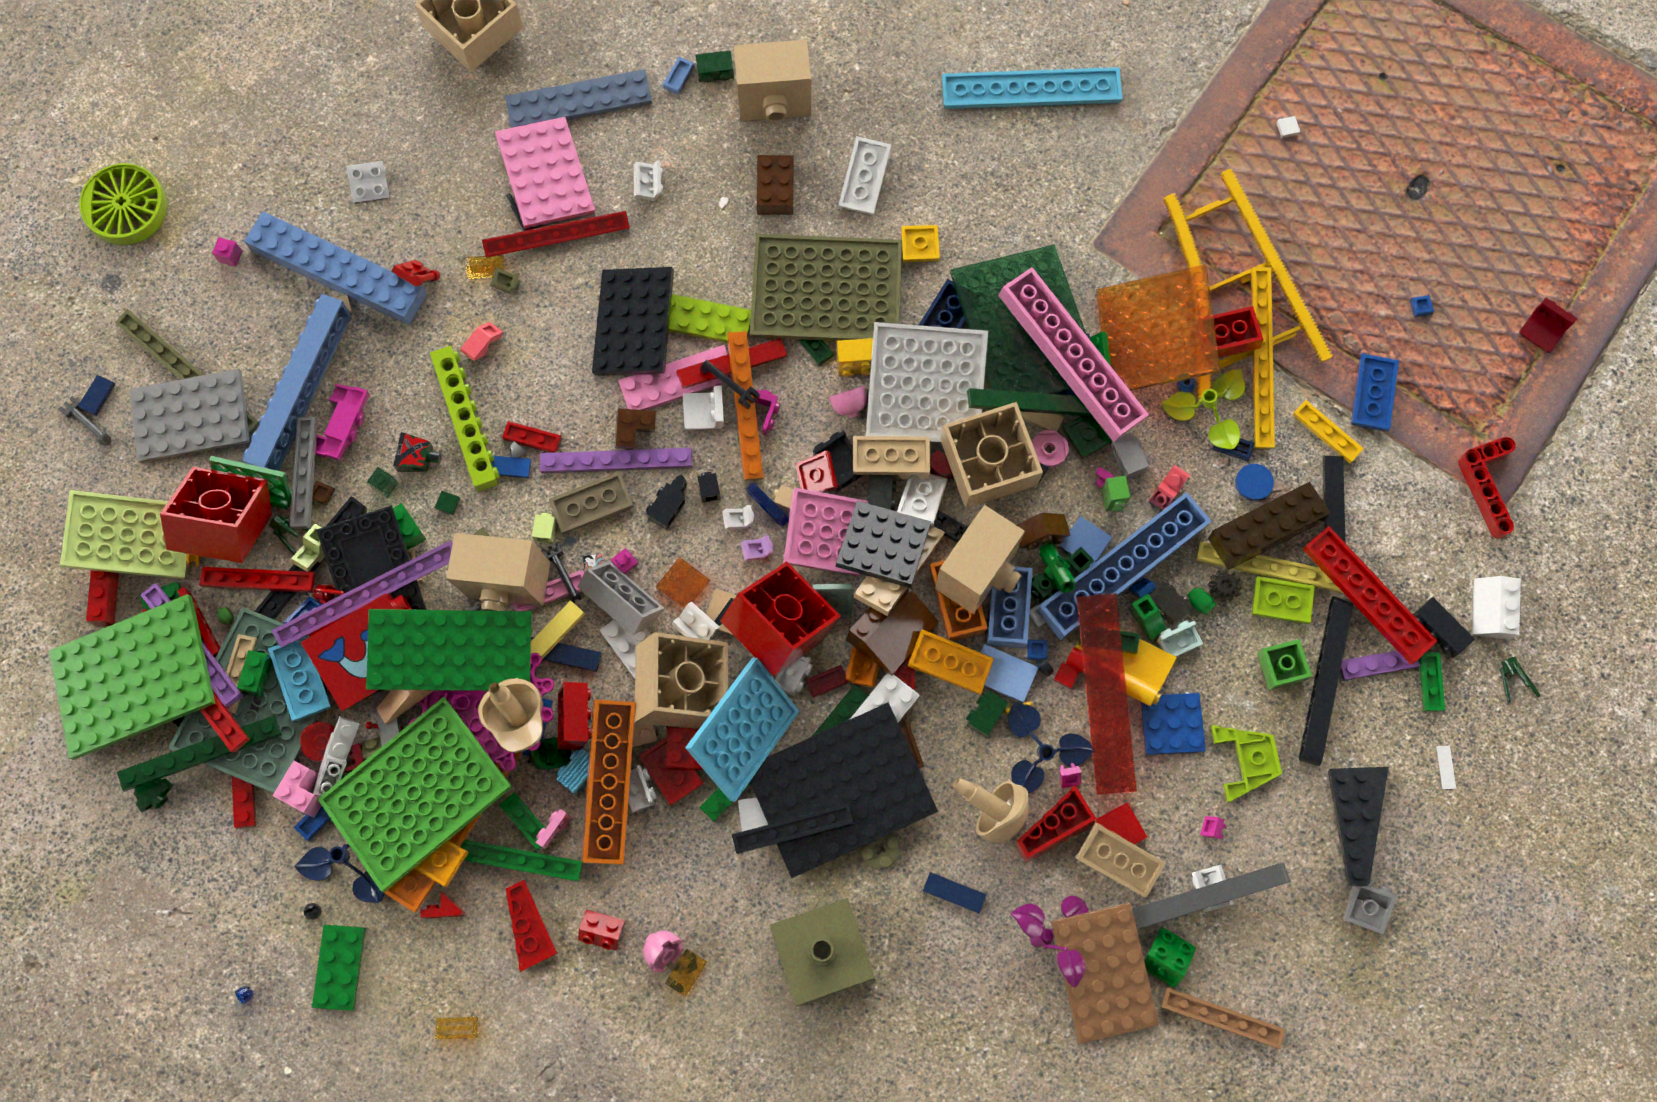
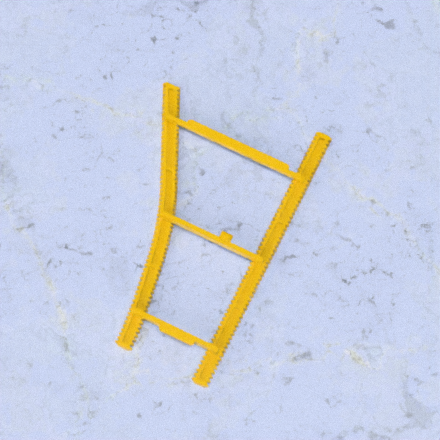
M1233 169L1225 170L1220 175L1222 177L1221 180H1224L1225 187H1227L1226 190L1230 193L1229 196L1232 197L1222 201L1217 200L1195 210L1193 214L1184 215L1183 209H1181L1182 206H1180L1179 200L1175 197L1176 194H1170L1163 199L1162 202H1165V208L1170 213V219H1172L1173 226L1176 228V235H1178L1177 238H1179L1178 241H1180L1181 251H1184V258H1186L1185 261H1187L1186 264L1189 267V276L1191 277L1195 298V321L1199 318L1210 316L1208 293L1240 280L1241 284L1251 280L1249 277L1251 269L1207 288V284H1205L1206 277H1204L1203 267H1201L1202 264H1200L1201 261L1198 258L1199 254H1197L1198 251L1195 248V241H1193L1194 238H1191V231H1189L1190 228L1187 225L1191 220L1235 202L1234 205H1237L1236 208H1239V214H1242L1241 217H1244L1243 220H1246L1244 224H1247L1246 227H1249V233H1252L1251 236H1254V242H1257L1256 245H1259L1258 248H1261L1260 252H1262L1261 255H1264V261H1267L1256 267H1271V270H1273L1271 273H1274L1273 277H1276L1275 280H1277L1276 283H1279L1278 286H1281L1280 289H1283L1282 292H1285L1283 295L1286 296L1285 299H1288L1286 302H1289L1288 305H1291L1290 308H1293L1292 311H1295V318H1298L1297 321H1300L1298 324H1301L1274 336L1273 346L1295 337L1297 331L1305 330V337H1308L1307 340H1310L1309 343H1312L1311 346H1314L1312 350H1315L1314 353H1317L1316 356H1319L1318 359H1321L1319 362L1323 363L1331 359L1333 354L1330 353L1332 351H1328L1330 348H1326L1328 345H1325L1326 341H1323L1324 338H1321L1323 335H1320L1321 332H1318L1319 329H1316V322H1313L1314 319H1311L1312 316H1309L1310 313H1307L1309 309H1306L1307 306H1304L1306 303H1303L1304 300H1301L1302 297H1299L1300 294H1297L1299 290H1296L1297 287H1294L1295 284H1292V278H1289L1290 275H1287V268H1284L1285 265H1282L1283 262H1280L1282 259H1279L1280 256H1277L1278 253H1275V246H1272L1273 243H1270L1272 240H1269L1270 237H1267L1268 234H1265V228H1262L1263 224L1259 221L1260 218H1257L1258 215H1255V209H1252L1253 206H1250V200H1247L1248 197H1245V190H1242L1243 187L1239 184L1240 181H1237L1238 178L1234 175L1235 172H1232ZM1197 335L1198 399L1202 398L1205 390L1212 387L1211 369L1216 367L1220 370L1252 356L1253 350L1231 355L1211 364L1212 360L1205 361Z

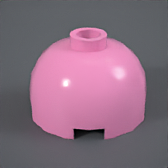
M864 386L829 397L833 410L839 415H848L849 418L859 416V411L865 408L868 399Z
M665 930L650 934L646 938L643 949L645 962L654 972L665 971L664 966L670 961L674 964L683 951L681 943L683 941L673 932Z

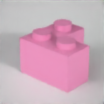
M293 761L273 796L315 818L322 805L318 801L319 797L310 793V790L317 780L318 773Z

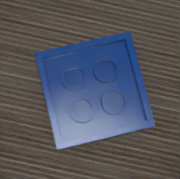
M1200 693L1161 695L1157 705L1152 704L1151 707L1140 702L1145 755L1201 753L1206 751Z

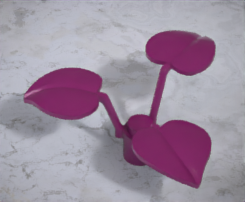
M1074 895L1064 898L1061 903V911L1064 917L1089 912L1082 898ZM1024 904L1013 910L1011 915L1017 921L1022 931L1030 937V942L1035 948L1044 946L1045 949L1062 950L1057 955L1059 969L1067 982L1073 988L1077 987L1086 969L1082 955L1077 950L1068 951L1066 947L1050 945L1054 938L1052 928L1047 929L1042 924L1045 920V915L1036 904Z

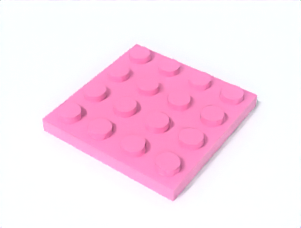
M794 488L783 563L787 561L790 565L859 576V573L836 567V562L856 502L868 503V501Z

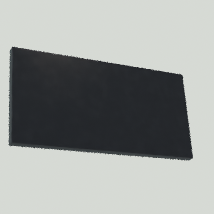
M392 505L316 529L336 590L343 591L344 594L410 561ZM417 580L391 593L394 599L403 595L412 610H427Z

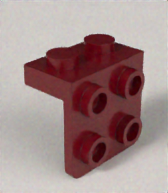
M1545 297L1522 326L1519 334L1545 352L1550 353L1577 318L1570 311L1564 310L1556 302Z

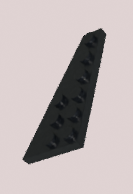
M1389 767L1333 768L1328 770L1347 886H1368L1370 884Z

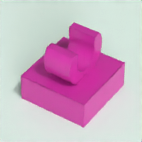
M1099 467L1095 473L1100 477L1095 484L1102 488L1107 478L1115 476Z
M626 548L611 559V562L624 574L628 573L638 564L637 560Z
M1071 763V768L1064 769L1063 765L1060 766V784L1062 788L1081 785V770L1079 766L1075 767L1074 763Z
M1205 816L1200 835L1205 838L1223 839L1224 836L1221 835L1222 828L1227 827L1224 824V819Z

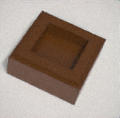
M316 481L313 486L312 500L327 506L335 488Z

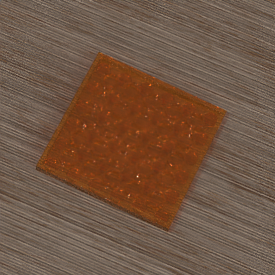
M1205 264L1096 289L1100 328L1102 332H1107L1111 367L1130 391L1221 372L1208 271Z

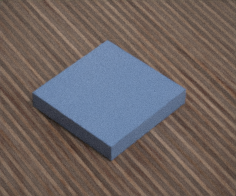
M1080 516L1070 530L1071 536L1066 537L1059 548L1071 555L1076 549L1082 547L1095 560L1088 566L1089 568L1096 562L1112 539V536Z

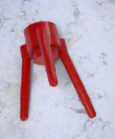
M318 584L313 591L314 598L319 599L322 604L332 600L334 594H344L343 591L336 590L335 585L330 584L327 586Z

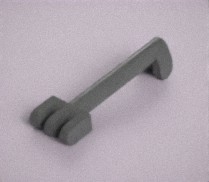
M73 396L69 398L74 403L73 405H70L67 401L64 403L68 407L67 410L61 406L58 408L68 419L74 415L97 437L96 440L100 444L107 446L111 443V437L105 431L102 432L78 410L79 402Z

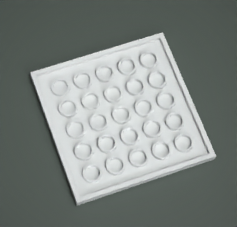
M874 322L866 436L930 437V441L941 442L940 437L943 425L980 414L982 409L969 408L967 390L969 388H984L988 331Z

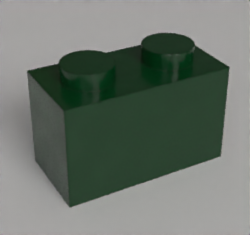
M731 50L695 54L699 82L727 81L734 78Z
M989 690L986 694L981 693L976 702L979 706L975 711L971 710L966 718L969 721L967 727L986 739L1008 704L1007 701Z

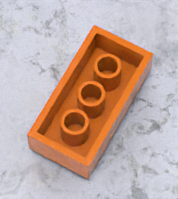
M945 560L931 563L929 565V574L947 640L953 642L985 634L988 628L982 606L980 605L975 614H972L936 590L935 586L939 570Z

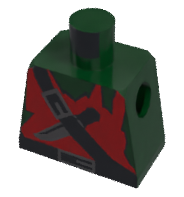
M403 432L400 433L393 464L397 472H427L430 462L440 463L441 452H434L430 441Z

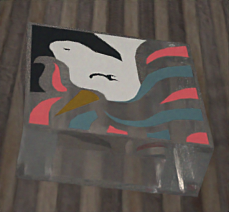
M602 553L583 555L584 573L586 569L603 563Z

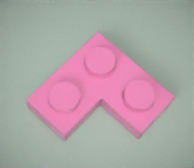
M561 809L558 812L555 811L549 818L550 823L547 828H542L538 833L536 843L546 849L557 833L561 834L572 818Z

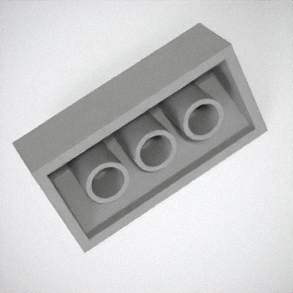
M610 561L586 569L577 586L585 596L592 599L599 608L607 612L613 620L621 624L632 635L644 631L665 609Z

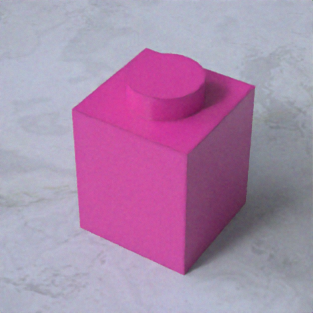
M218 237L212 254L219 263L236 267L242 250L236 241Z

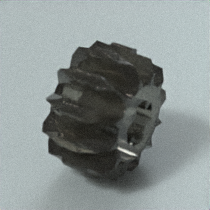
M1228 569L1223 573L1218 570L1216 575L1210 577L1211 581L1208 583V586L1212 589L1209 590V593L1216 594L1214 600L1221 597V602H1225L1226 599L1231 602L1233 597H1238V591L1241 590L1242 586L1237 584L1240 582V578H1234L1235 572L1229 575ZM1224 583L1227 585L1225 589L1222 587Z

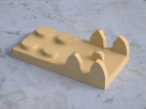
M853 436V474L899 475L901 479L905 480L910 478L911 475H917L921 480L926 479L930 475V437Z
M1097 822L1093 824L1091 832L1079 853L1075 856L1077 860L1147 898L1166 864L1161 859L1125 840L1113 831H1109Z

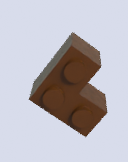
M618 408L616 411L614 449L633 450L635 448L636 432L653 433L655 430L656 411Z
M1040 513L1016 525L1025 531L1019 548H1027L1028 551L1038 548V545L1041 543H1062L1064 538L1071 536L1065 514Z

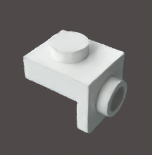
M746 505L743 509H724L722 511L725 529H746L753 524L754 513L751 510V505Z

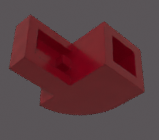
M936 450L930 459V473L952 479L954 476L946 455Z

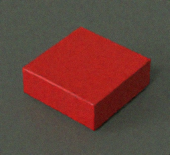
M1062 662L1053 681L1071 689L1079 670Z

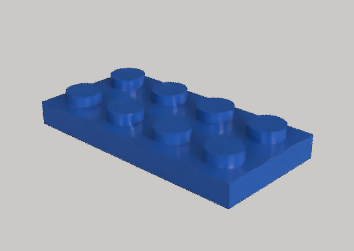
M1363 353L1360 355L1351 425L1386 432L1390 430L1399 360Z

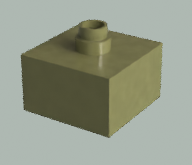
M848 898L770 924L796 1006L874 980L875 976Z

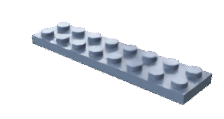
M645 69L505 96L511 128L562 117L570 120L652 104Z

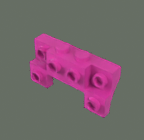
M335 383V390L328 400L337 404L325 430V436L317 435L315 455L341 461L347 446L350 447L351 443L356 440L359 425H362L364 422L363 409L370 396L367 390Z

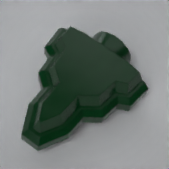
M164 778L135 788L133 794L137 799L136 806L140 812L143 813L151 807L158 809L168 801L166 795L172 789L173 784Z

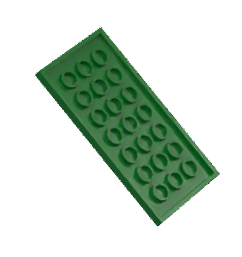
M369 609L366 690L489 691V686L492 683L499 684L508 679L518 678L530 682L532 611Z

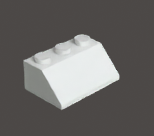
M1497 576L1474 579L1472 635L1511 640L1519 635L1520 578Z

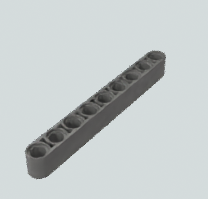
M1284 862L1133 908L1136 928L1140 929L1289 883L1291 881Z

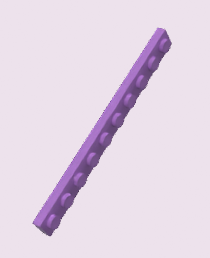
M450 540L273 629L272 632L280 648L354 612L385 593H392L448 565L453 545L452 541Z

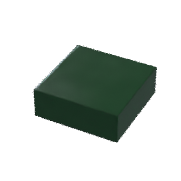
M441 491L434 508L454 515L461 498Z

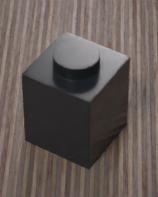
M704 472L697 476L702 503L721 500L716 473Z

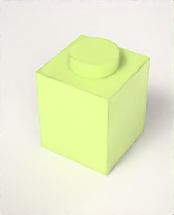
M549 513L535 514L532 538L535 542L554 543L557 521L553 515Z

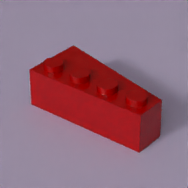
M1076 785L1017 840L1016 848L1026 863L1090 828L1096 822L1095 815Z

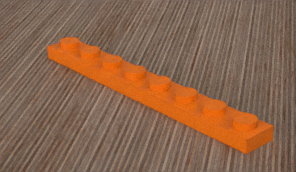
M728 332L727 341L732 380L744 390H747L750 386L753 388L747 332ZM733 391L743 480L763 479L755 402L753 404L748 402L751 407L746 409L738 403L741 396Z

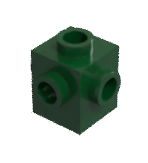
M1045 572L1042 575L1038 573L1032 578L1031 594L1041 603L1057 593L1058 587L1055 581L1049 578Z

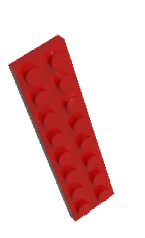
M1330 526L1302 549L1410 665L1415 663L1437 642L1435 637Z

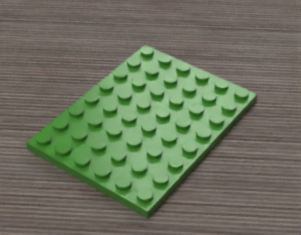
M188 594L49 650L69 759L72 760L215 704L193 598Z
M443 697L319 797L318 801L381 892L385 893L513 787L448 699Z

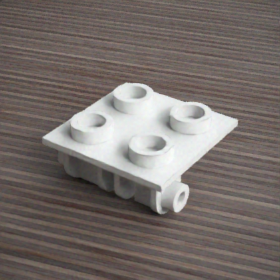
M383 161L346 166L353 203L389 198L385 175L387 171Z

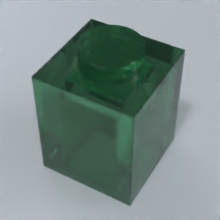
M379 467L376 468L367 481L373 490L386 498L390 496L398 484L392 475Z

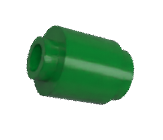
M1194 587L1187 594L1189 597L1187 602L1205 615L1216 605L1213 601L1214 599L1201 587L1198 589Z

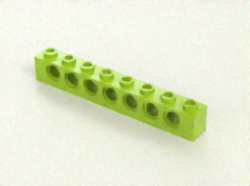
M450 345L430 352L474 488L477 492L499 485L497 478H500V475L498 474L497 467L493 468L492 461L495 460L491 450H487L486 445L489 442L486 434L481 432L480 428L483 427L480 417H476L475 411H478L475 401L470 399L469 395L472 394L470 386L464 382L463 378H466L464 368L459 367L458 362L461 359L458 351H454ZM448 366H453L451 370L446 371ZM454 382H459L456 387H451ZM459 399H464L461 404L456 403ZM465 415H470L468 420H462ZM470 432H476L473 437H467ZM481 448L480 453L473 454L475 449ZM487 465L484 471H478L480 466Z

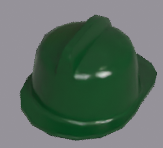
M558 737L540 740L539 748L530 751L527 763H531L536 769L542 771L560 768L569 763L571 750L557 749Z

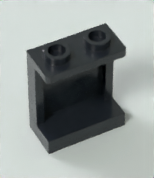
M845 431L834 433L830 436V440L817 444L813 450V456L824 451L830 452L838 492L863 476L853 474V446L847 439Z

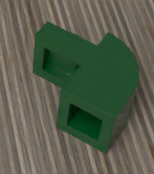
M1082 547L1076 549L1066 558L1070 564L1068 570L1073 578L1081 574L1095 561Z

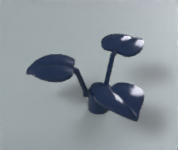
M1015 702L1011 706L1008 715L1010 730L1018 737H1024L1029 733L1039 745L1037 748L1039 759L1033 764L1027 760L1019 761L1011 770L1012 782L1026 788L1028 794L1040 787L1044 781V771L1040 767H1036L1038 763L1043 760L1049 761L1053 759L1055 753L1060 751L1059 758L1062 763L1070 767L1071 763L1078 766L1095 752L1094 747L1089 741L1073 733L1065 734L1060 738V748L1054 749L1051 745L1042 743L1032 732L1040 726L1041 717L1039 712L1030 705Z
M344 844L343 847H333L330 852L323 847H314L306 852L302 859L294 865L295 869L304 877L321 881L331 875L332 867L330 864H345L361 876L355 879L352 887L353 894L357 899L363 902L379 903L384 897L385 893L381 892L367 871L363 874L362 871L349 863L350 852L347 850L350 847L349 844Z

